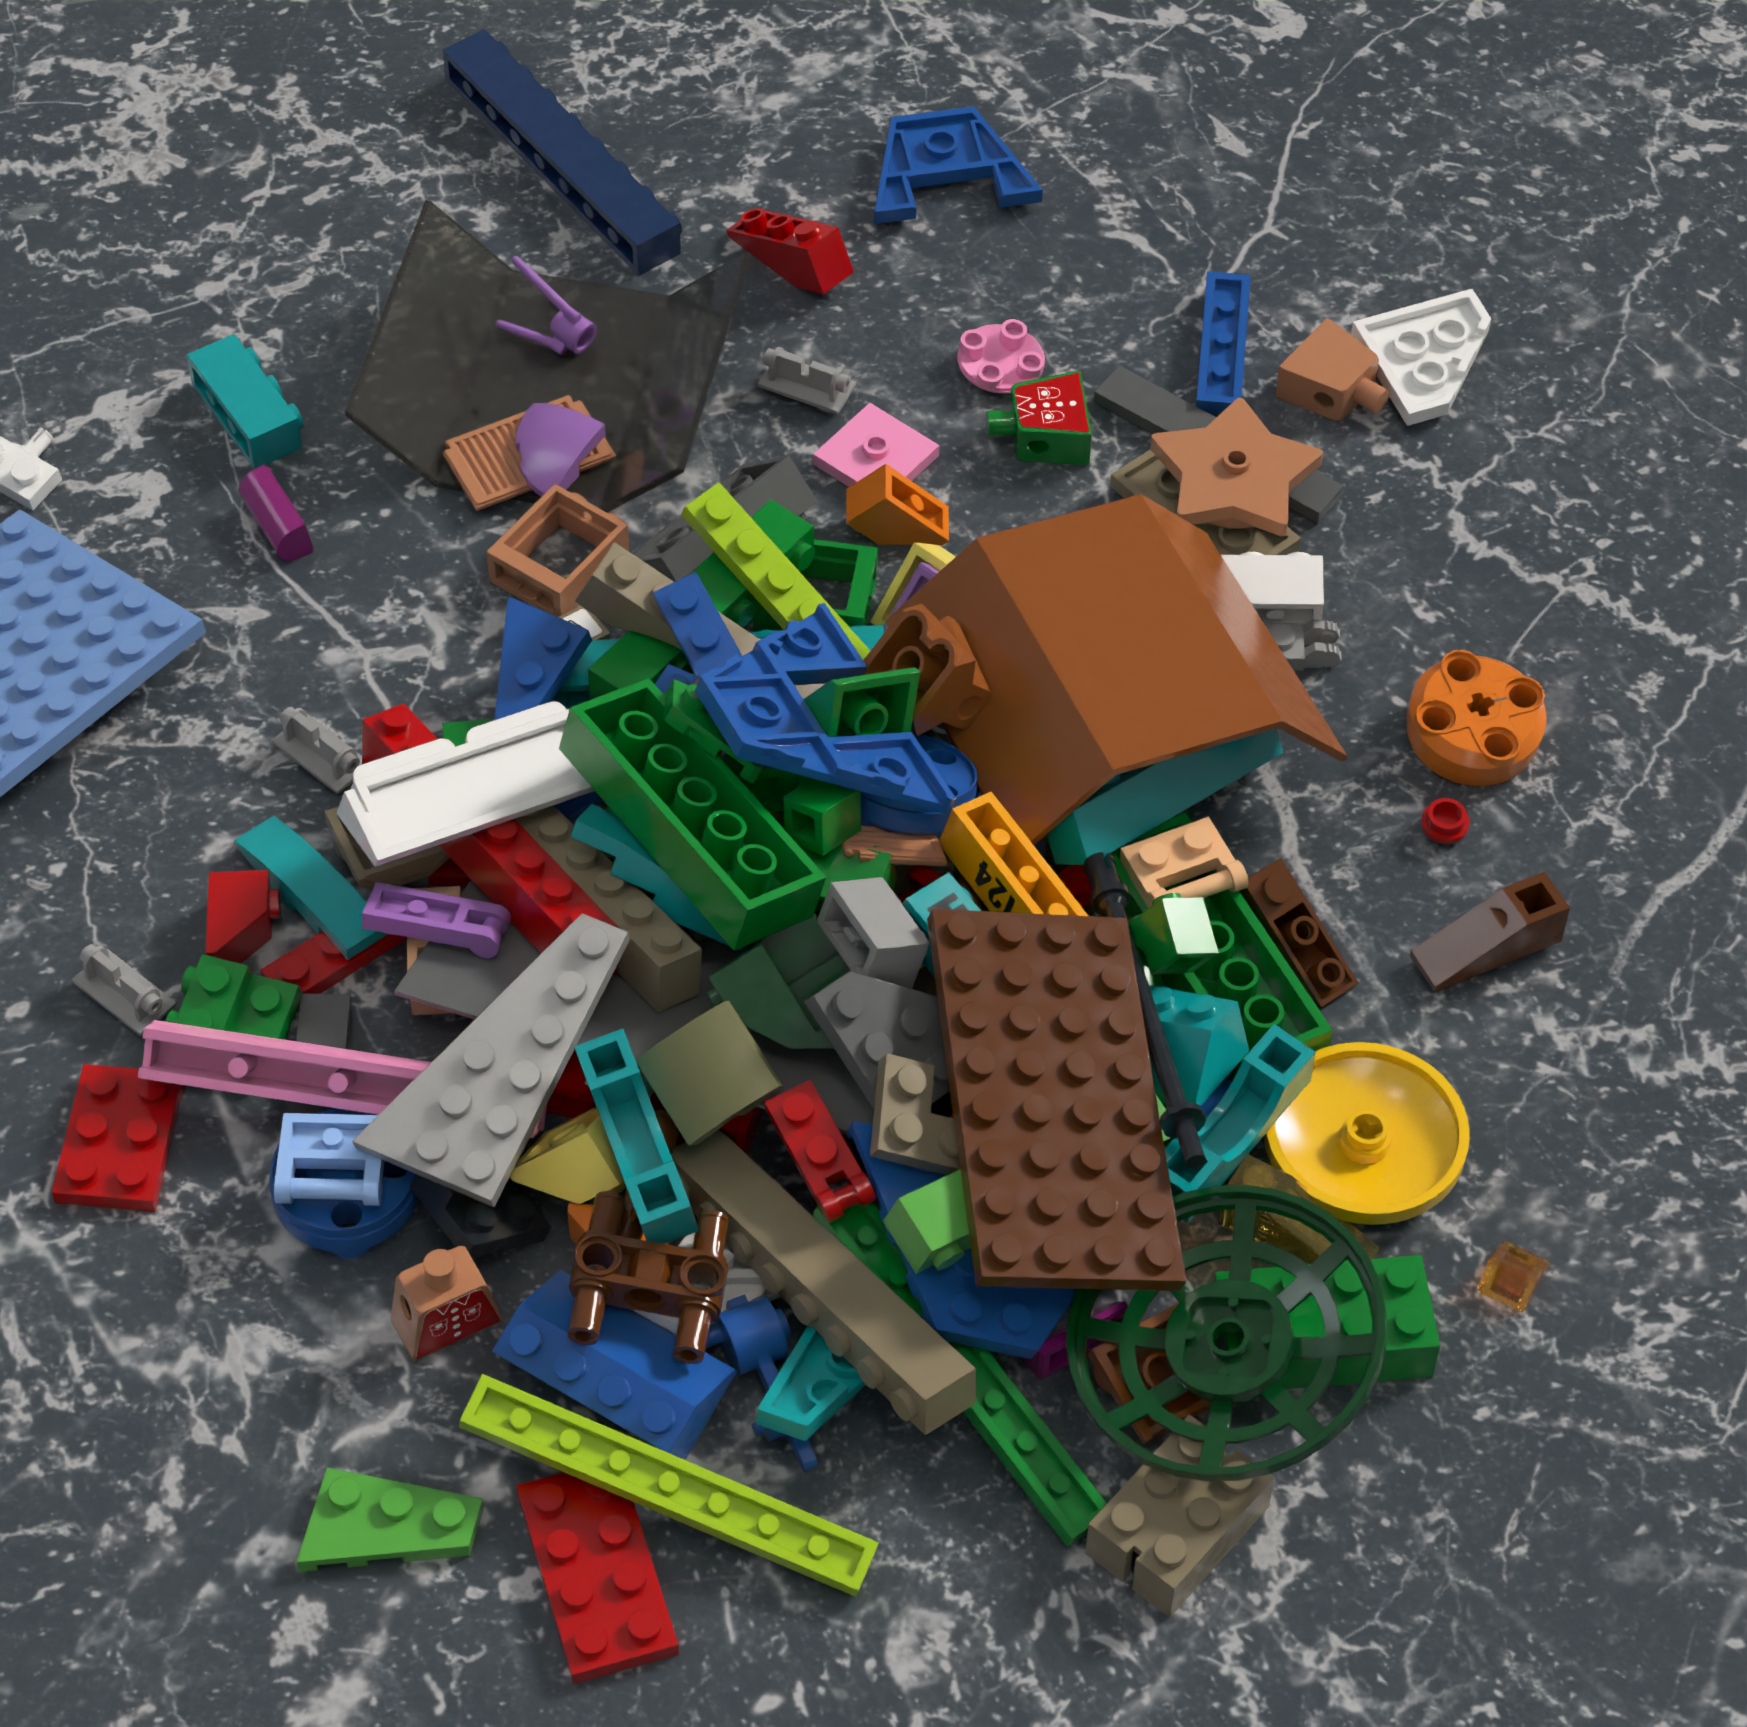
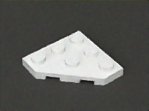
M1468 289L1353 321L1351 334L1377 354L1379 358L1377 377L1383 387L1389 390L1390 399L1406 425L1409 426L1448 414L1486 338L1491 317L1473 289Z

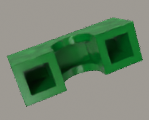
M727 753L720 756L724 763L768 812H784V830L799 846L824 856L862 830L861 791L762 765L761 772L752 784L739 776L744 765Z
M1180 893L1164 894L1155 898L1152 901L1153 906L1144 913L1128 919L1149 985L1164 987L1161 974L1192 973L1219 953L1203 897L1182 898Z

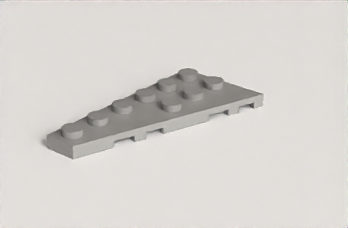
M582 913L352 1141L355 1148L495 1207L575 1049L574 1046L577 1045L630 941L628 932Z

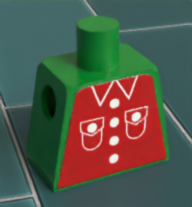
M1081 371L1015 383L1011 387L1010 409L986 411L988 438L1013 436L1016 458L1021 461L1090 465L1092 432Z

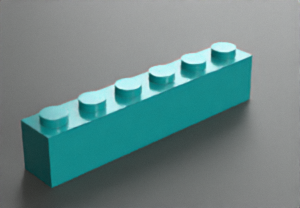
M1277 728L1115 775L1047 834L1055 864L1083 865L1084 861L1094 853L1103 852L1104 856H1106L1107 853L1110 854L1281 755L1283 750Z

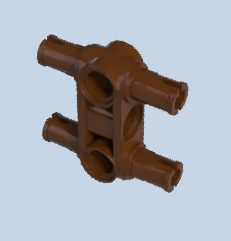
M611 1191L597 1193L589 1229L580 1236L575 1249L569 1289L574 1302L568 1338L581 1345L596 1344L599 1338L605 1305L679 1318L673 1357L686 1364L701 1363L704 1359L710 1324L721 1313L729 1267L723 1252L729 1222L728 1216L716 1210L700 1212L697 1222L699 1231L695 1232L692 1249L619 1236L626 1202L625 1198ZM592 1264H598L604 1266L606 1269L602 1271H595L588 1268L587 1266ZM703 1283L708 1285L710 1289L700 1290L693 1287L692 1284Z

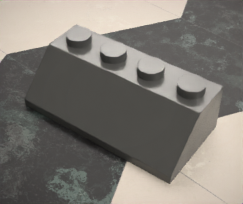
M790 455L744 464L720 483L750 517L771 499L805 520L807 516L804 511L817 502L816 497ZM680 514L632 554L676 582L688 576L714 551Z

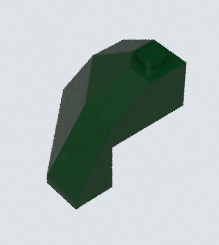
M814 914L813 918L762 939L710 974L709 979L714 986L706 990V993L714 1006L724 1001H729L746 1027L790 1049L834 1048L804 1001L839 977L850 972V969L817 922V917Z

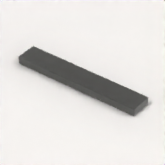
M1120 365L1094 392V403L1152 434L1205 428L1217 418ZM1315 470L1289 492L1288 508L1319 523L1342 497L1344 485Z

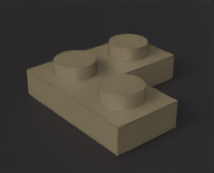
M888 1053L879 1060L870 1157L944 1175L960 1170L954 1119L931 1113L935 1065Z

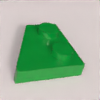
M673 679L665 693L664 721L681 734L692 738L699 747L714 758L722 749L744 765L739 776L753 784L762 770V765L739 759L735 756L695 693L697 685H687Z

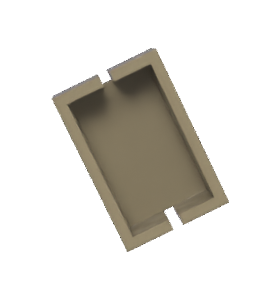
M1190 1414L1184 1420L1198 1426L1206 1427ZM1172 1433L1153 1454L1176 1463L1198 1466L1204 1442L1193 1441ZM1226 1444L1221 1467L1254 1463V1461L1237 1449L1230 1456L1226 1454ZM1143 1464L1089 1523L1085 1554L1122 1582L1130 1575L1133 1551L1139 1554L1135 1560L1132 1590L1170 1618L1269 1508L1275 1477L1269 1474L1240 1481L1206 1482L1175 1477Z

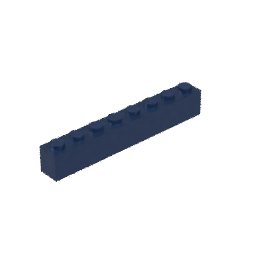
M483 29L443 49L445 81L638 276L681 254L680 234L682 233V225L677 215L673 211H667L656 200L651 189L647 186H642L631 175L626 164L622 161H617L606 150L603 142L598 137H593L582 126L579 118L574 113H569L558 102L550 89H544L534 79L530 69L526 65H520L510 55L508 48L503 42H497Z

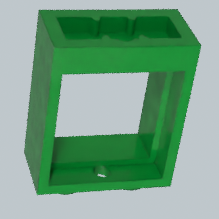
M814 539V558L811 564L800 573L804 577L852 583L846 610H833L849 627L855 625L867 626L877 581L878 547ZM760 606L755 611L753 616V632L783 630L763 606Z

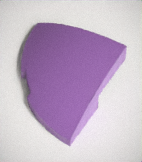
M533 403L519 424L515 443L516 450L520 451L522 459L519 464L520 472L527 484L540 497L554 484L567 490L579 477V463L605 437V424L566 407L546 403Z

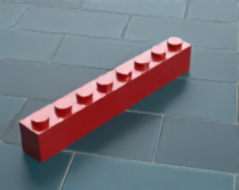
M404 703L362 719V764L437 740L438 738ZM515 819L439 845L494 904L501 905L510 912V922L540 954L582 913L619 928ZM618 964L612 975L618 973Z

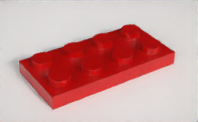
M560 1473L516 1485L519 1504L573 1684L679 1655L677 1638L634 1502L567 1473Z

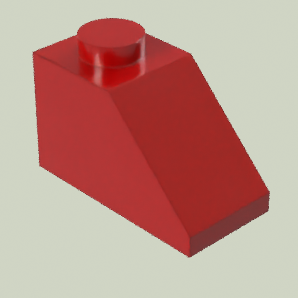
M268 870L209 872L206 955L242 964L272 939V919L281 918L280 889H271Z

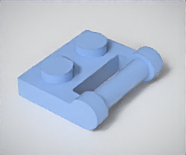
M283 1113L274 1183L275 1203L292 1204L294 1199L363 1200L365 1206H380L385 1161L356 1149L352 1142L378 1115ZM295 1170H364V1179L295 1178Z

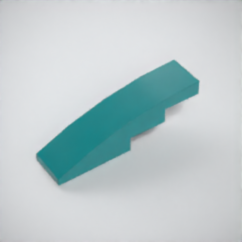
M591 804L575 822L571 838L615 856L611 875L654 893L653 902L672 921L729 946L616 815Z
M272 816L234 840L235 846L255 870H268L271 889H280L281 901L290 911L297 909L317 934L323 931L347 960L388 935L384 932L362 929V912L367 901L320 853L277 817Z

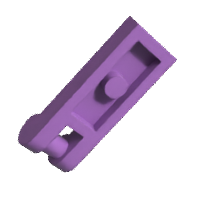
M376 882L362 912V929L470 948L476 956L487 959L494 957L498 953L502 942L501 935L507 931L511 921L510 912L498 904Z

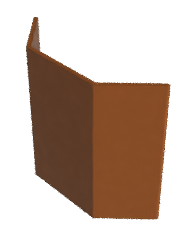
M1142 494L978 537L888 617L885 622L888 628L902 609L923 604L938 621L946 616H950L960 625L991 691L992 697L977 718L966 729H959L944 722L941 724L954 747L963 752L974 764L977 770V788L981 795L992 791L1033 845L1117 774L1276 728L1287 732L1339 761H1345L1348 757L1208 534Z

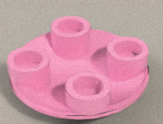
M1009 319L1003 322V324L985 325L977 329L967 330L961 336L957 352L959 368L971 383L983 390L1008 394L1011 393V387L1015 383L1039 379L1044 371V351L1039 342L1027 333L1026 325L1019 320Z

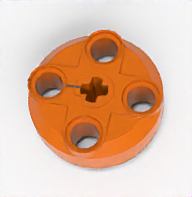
M1453 650L1447 653L1441 662L1425 671L1413 688L1406 716L1407 734L1410 744L1419 759L1429 769L1447 780L1470 786H1490L1508 781L1527 767L1541 744L1546 728L1544 689L1539 682L1526 677L1520 671L1504 662L1488 657L1476 656L1465 650Z

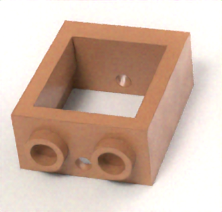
M554 484L486 551L489 581L531 606L559 617L579 606L575 602L576 598L614 542L629 551L628 524L624 523L617 515L606 513L590 504L580 494L571 493ZM558 526L597 547L566 579L528 558Z

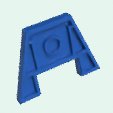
M974 106L891 117L874 212V224L916 219L917 208L911 188L992 178L1000 208L1042 202L1043 190Z

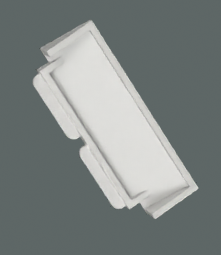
M552 701L473 727L466 735L465 744L455 747L448 739H437L358 766L352 775V787L344 792L336 814L376 867L595 790L559 750L569 709L566 710L561 703Z

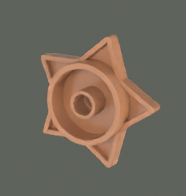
M1237 398L1207 427L1155 433L1151 437L1150 445L1151 451L1179 482L1180 492L1177 516L1193 525L1208 522L1216 526L1232 529L1254 526L1282 537L1286 535L1288 525L1289 492L1321 466L1323 450L1271 434L1243 398Z

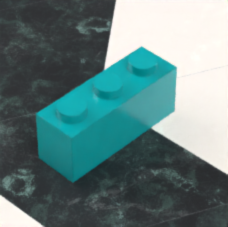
M232 334L187 354L192 386L254 469L302 449L300 429L304 427L302 416L294 403L287 404L283 399L282 391L274 376H266L262 371L259 358L253 348H245L237 336Z

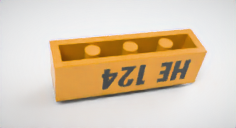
M992 791L951 810L939 842L943 851L990 912L1088 916Z

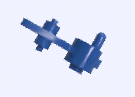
M744 1294L726 1302V1311L721 1312L714 1323L710 1324L705 1349L720 1343L729 1366L737 1370L735 1375L741 1376L756 1370L767 1393L779 1374L774 1362L788 1357L786 1339L791 1338V1331L783 1311L780 1308L775 1310L766 1296L748 1302ZM756 1422L751 1424L755 1436L764 1434L768 1442L786 1436L803 1472L818 1467V1461L809 1439L803 1441L758 1425Z

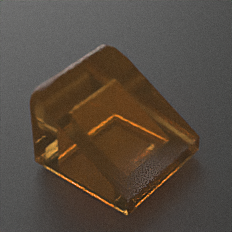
M1503 1241L1489 1259L1479 1283L1478 1291L1514 1310L1523 1312L1529 1305L1546 1274L1550 1262L1508 1241Z

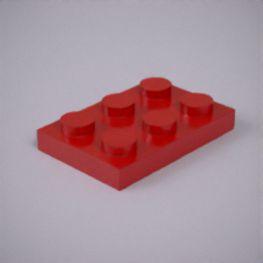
M83 1064L52 1188L54 1203L156 1212L185 1085L138 1078L139 1069Z

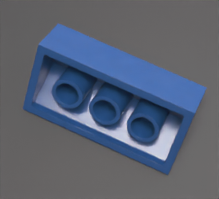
M559 1270L518 1306L492 1352L652 1446L686 1460L737 1370L706 1352L703 1361L699 1364H686L676 1360L673 1357L676 1335L630 1309L605 1305L599 1338L596 1344L581 1345L571 1341L568 1338L574 1302L569 1289L571 1275Z

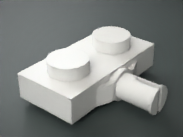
M39 428L25 445L11 443L0 436V492L31 510H34L62 481L59 469L38 457L54 442L53 436L47 430L44 431L43 428Z

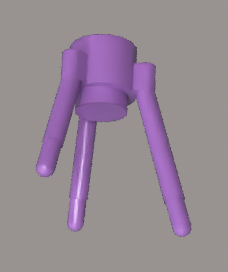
M514 256L512 263L560 310L550 325V330L554 332V337L551 338L503 320H497L495 323L496 327L550 347L560 355H563L568 348L576 354L585 351L596 336L597 326L570 307L518 256Z

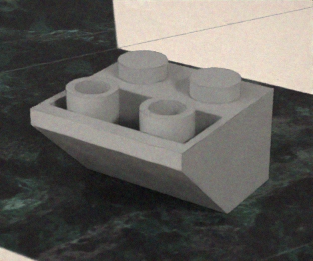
M884 878L831 882L817 922L850 970L912 989L922 961L926 956L929 941Z

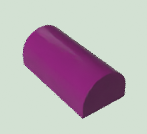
M262 465L249 472L239 484V495L278 556L285 561H294L313 553L312 549L314 547L304 521L268 466Z

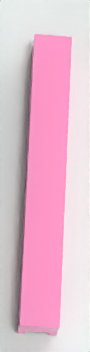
M153 1020L150 1025L143 1028L142 1038H145L143 1064L139 1068L138 1078L379 1115L431 1062ZM547 1104L530 1138H534L540 1130H544Z

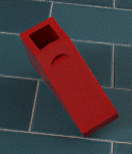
M755 208L743 213L740 216V221L726 230L730 239L796 288L825 294L854 273L841 233L836 226L792 217L788 214L770 212L762 208Z

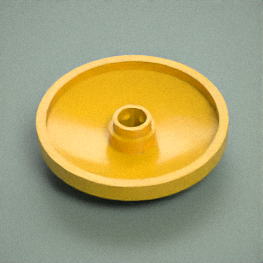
M1353 1042L1336 1044L1315 1051L1310 1083L1264 1135L1269 1161L1276 1174L1292 1181L1290 1191L1295 1196L1304 1198L1329 1212L1336 1219L1369 1225L1389 1224L1411 1219L1423 1214L1441 1202L1453 1189L1462 1173L1470 1140L1468 1117L1464 1105L1453 1086L1440 1072L1424 1060L1388 1045Z

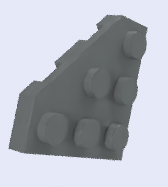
M850 971L804 1001L873 1109L875 1105L878 1062L886 1053L935 1065L931 1104L950 1091L937 996Z

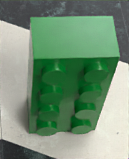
M1422 1255L1370 1259L1381 1283L1387 1311V1346L1381 1372L1376 1382L1433 1377L1440 1350V1341ZM1345 1261L1324 1282L1337 1306L1341 1324V1336L1372 1333V1317L1367 1294L1357 1272L1349 1261ZM1279 1267L1254 1268L1251 1271V1282L1267 1288L1275 1296L1296 1279L1292 1274ZM1229 1271L1215 1272L1214 1281L1229 1279ZM1310 1295L1288 1314L1293 1327L1294 1338L1325 1337L1322 1313L1316 1300ZM1226 1332L1217 1339L1218 1349L1223 1351L1234 1350L1241 1345L1244 1336L1238 1332ZM1369 1355L1339 1358L1337 1368L1328 1386L1361 1383L1366 1372ZM1292 1359L1287 1372L1279 1382L1285 1389L1308 1388L1320 1367L1322 1359Z

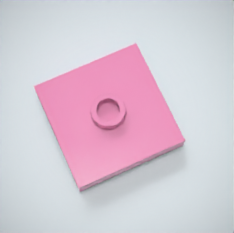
M869 403L813 454V465L848 487L885 463L913 481L939 457L940 445L872 403Z

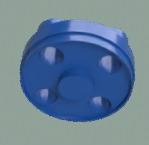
M912 732L956 797L952 809L975 799L977 793V770L972 761L963 752L940 739L925 734L916 736ZM861 791L862 826H875L886 832L905 835H935L940 840L950 813L944 814Z
M338 1108L329 1109L316 1113L344 1115H377ZM279 1144L272 1158L269 1175L270 1192L275 1213L282 1225L301 1242L314 1248L332 1251L341 1258L353 1259L360 1257L368 1252L370 1247L390 1238L409 1220L418 1203L417 1196L410 1189L416 1174L387 1161L384 1162L383 1191L380 1206H365L363 1200L294 1199L292 1204L275 1203L274 1183ZM296 1169L295 1178L363 1180L364 1170ZM396 1174H402V1175H404V1176H402V1177H400V1178H396V1179H395V1178H389L390 1176L396 1175ZM348 1223H355V1224H356V1225L353 1226V1227L341 1228V1226L344 1225V1224H348Z

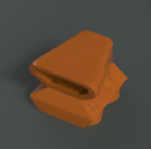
M923 604L902 609L863 660L867 665L864 675L913 667L920 671L911 731L916 736L943 722L959 729H966L977 718L992 697L991 691L960 625L950 616H946L938 621Z

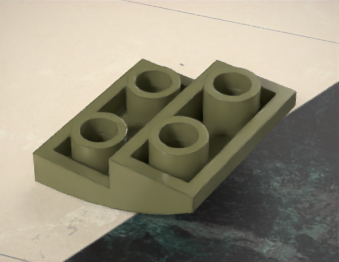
M724 1001L693 1019L635 1060L688 1146L700 1144L734 1117L745 1116L783 1087V1084L729 1001Z

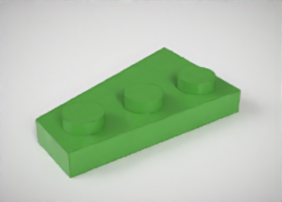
M327 1467L297 1558L298 1572L318 1570V1565L347 1563V1567L368 1566L369 1560L401 1558L404 1562L470 1556L484 1510L483 1498Z

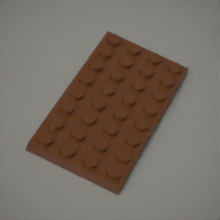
M932 909L927 918L976 1286L1180 1291L1186 1283V1276L1162 1130L1159 1124L1160 1117L1127 918Z

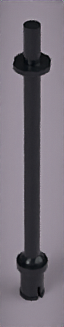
M1103 852L1090 855L1084 861L1083 868L1092 889L1090 902L1093 911L1106 917L1127 918L1125 909L1128 907L1131 898L1127 886L1120 882L1114 857L1107 853L1104 860ZM1128 923L1148 1049L1168 1108L1160 1117V1128L1164 1131L1166 1137L1178 1139L1186 1166L1191 1169L1200 1168L1206 1163V1157L1197 1132L1205 1125L1206 1116L1200 1105L1187 1102Z

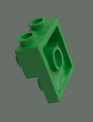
M202 954L197 967L189 966L183 975L181 991L186 996L180 1011L171 1010L165 1022L285 1040L303 993L299 985L252 974L248 965Z

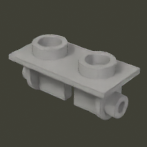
M777 347L775 350L767 349L763 358V365L768 367L757 383V387L837 415L856 386V381L851 380V376L846 375L844 369H836L816 361H812L810 365L805 364L804 357L784 351V348Z
M286 708L280 716V722L283 723V731L271 740L272 744L336 794H339L353 782L352 775L354 770L362 765V756L353 747L348 746L308 715L302 708Z
M90 944L80 953L79 959L83 962V970L71 979L72 982L139 1036L143 1035V1028L150 1025L153 1020L159 1021L177 1006L175 1001L109 949L103 946L95 947Z

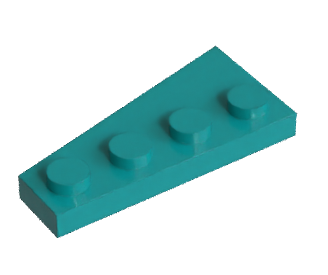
M809 1324L757 1408L756 1424L806 1441L866 1384L860 1378L857 1369L843 1356H836L829 1349L824 1338Z

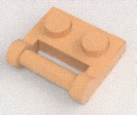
M1209 817L1122 847L1120 850V861L1148 909L1153 906L1152 901L1155 898L1168 893H1180L1182 898H1206L1228 889L1233 893L1248 887V876L1244 866L1239 860L1234 859ZM1216 869L1218 871L1217 873L1181 885L1179 887L1170 889L1168 891L1164 889L1165 887L1210 872L1212 870Z

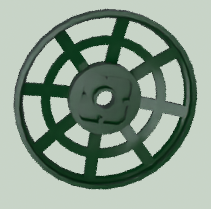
M1251 1185L1211 1186L1176 1195L1173 1197L1177 1222L1190 1216L1212 1211L1235 1210L1233 1240H1221L1202 1244L1182 1252L1185 1271L1206 1262L1231 1258L1229 1279L1210 1282L1196 1289L1186 1278V1283L1180 1291H1170L1179 1304L1173 1310L1166 1330L1140 1326L1149 1304L1159 1291L1137 1290L1124 1313L1122 1323L1091 1317L1094 1303L1101 1289H1076L1068 1315L1066 1342L1072 1378L1085 1409L1100 1431L1120 1450L1148 1467L1175 1477L1206 1482L1240 1481L1272 1474L1303 1461L1328 1445L1352 1422L1368 1400L1381 1372L1387 1346V1311L1379 1277L1367 1252L1351 1231L1329 1212L1304 1198L1273 1188ZM1256 1211L1275 1213L1299 1221L1322 1234L1332 1244L1308 1266L1302 1259L1284 1249L1254 1241ZM1253 1260H1260L1278 1266L1292 1274L1296 1279L1275 1296L1267 1288L1251 1282ZM1346 1260L1349 1261L1357 1272L1367 1294L1372 1317V1333L1341 1336V1324L1337 1306L1324 1282ZM1312 1295L1323 1316L1325 1337L1294 1338V1331L1288 1314ZM1226 1332H1238L1244 1336L1241 1345L1231 1351L1220 1350L1215 1345L1217 1339ZM1087 1338L1119 1345L1118 1353L1121 1371L1134 1399L1109 1413L1100 1404L1090 1380L1086 1357ZM1136 1348L1166 1351L1174 1374L1148 1391L1138 1371ZM1369 1355L1366 1372L1355 1395L1344 1410L1324 1427L1308 1410L1315 1405L1328 1387L1337 1368L1338 1359ZM1292 1359H1322L1313 1381L1297 1400L1279 1382L1287 1372ZM1189 1391L1193 1395L1211 1402L1207 1427L1181 1420L1163 1407ZM1259 1396H1262L1279 1413L1255 1425L1229 1428L1233 1405L1250 1401ZM1150 1416L1156 1423L1174 1434L1193 1441L1204 1442L1199 1464L1195 1466L1176 1463L1154 1455L1133 1442L1122 1430ZM1288 1425L1292 1426L1306 1440L1296 1448L1264 1461L1233 1467H1221L1226 1444H1238L1261 1439L1281 1431Z

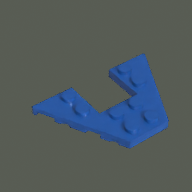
M509 597L507 600L494 720L551 702L592 642L589 630ZM668 664L655 685L665 695L673 679L690 685L696 681L697 677ZM596 791L553 806L574 825L579 816L591 804L598 806L605 802Z
M825 603L819 604L815 613L802 621L797 622L794 619L787 624L784 631H774L755 643L753 650L740 657L736 654L726 660L723 667L713 668L700 676L695 693L733 753L739 759L944 814L950 813L956 801V797L912 732L828 737L795 685L824 684L834 679L864 675L867 669V665Z
M852 1121L847 1129L848 1139H854L868 1173L867 1178L879 1200V1214L882 1222L898 1198L947 1176L870 1157L873 1125ZM884 1224V1227L887 1231L892 1246L897 1245L896 1241L894 1240L891 1233ZM898 1246L908 1271L905 1278L913 1297L919 1301L922 1307V1319L947 1342L1032 1359L1072 1302L1076 1290L1070 1288L976 1286L971 1248L964 1251V1256L960 1260L943 1270L938 1271L935 1266H932L916 1274Z

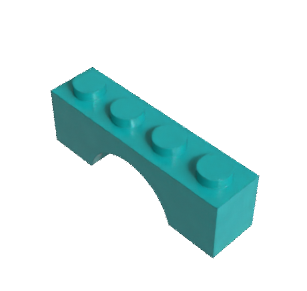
M1272 1025L1245 1056L1227 1092L1213 1111L1206 1117L1203 1128L1197 1132L1206 1157V1163L1200 1168H1188L1178 1139H1173L1165 1148L1172 1197L1183 1192L1211 1186H1221L1310 1083L1315 1051L1277 1025ZM1194 1216L1185 1218L1183 1221L1188 1224Z
M622 1028L574 1046L646 1241L666 1244L699 1231L690 1202L659 1126L624 1029Z

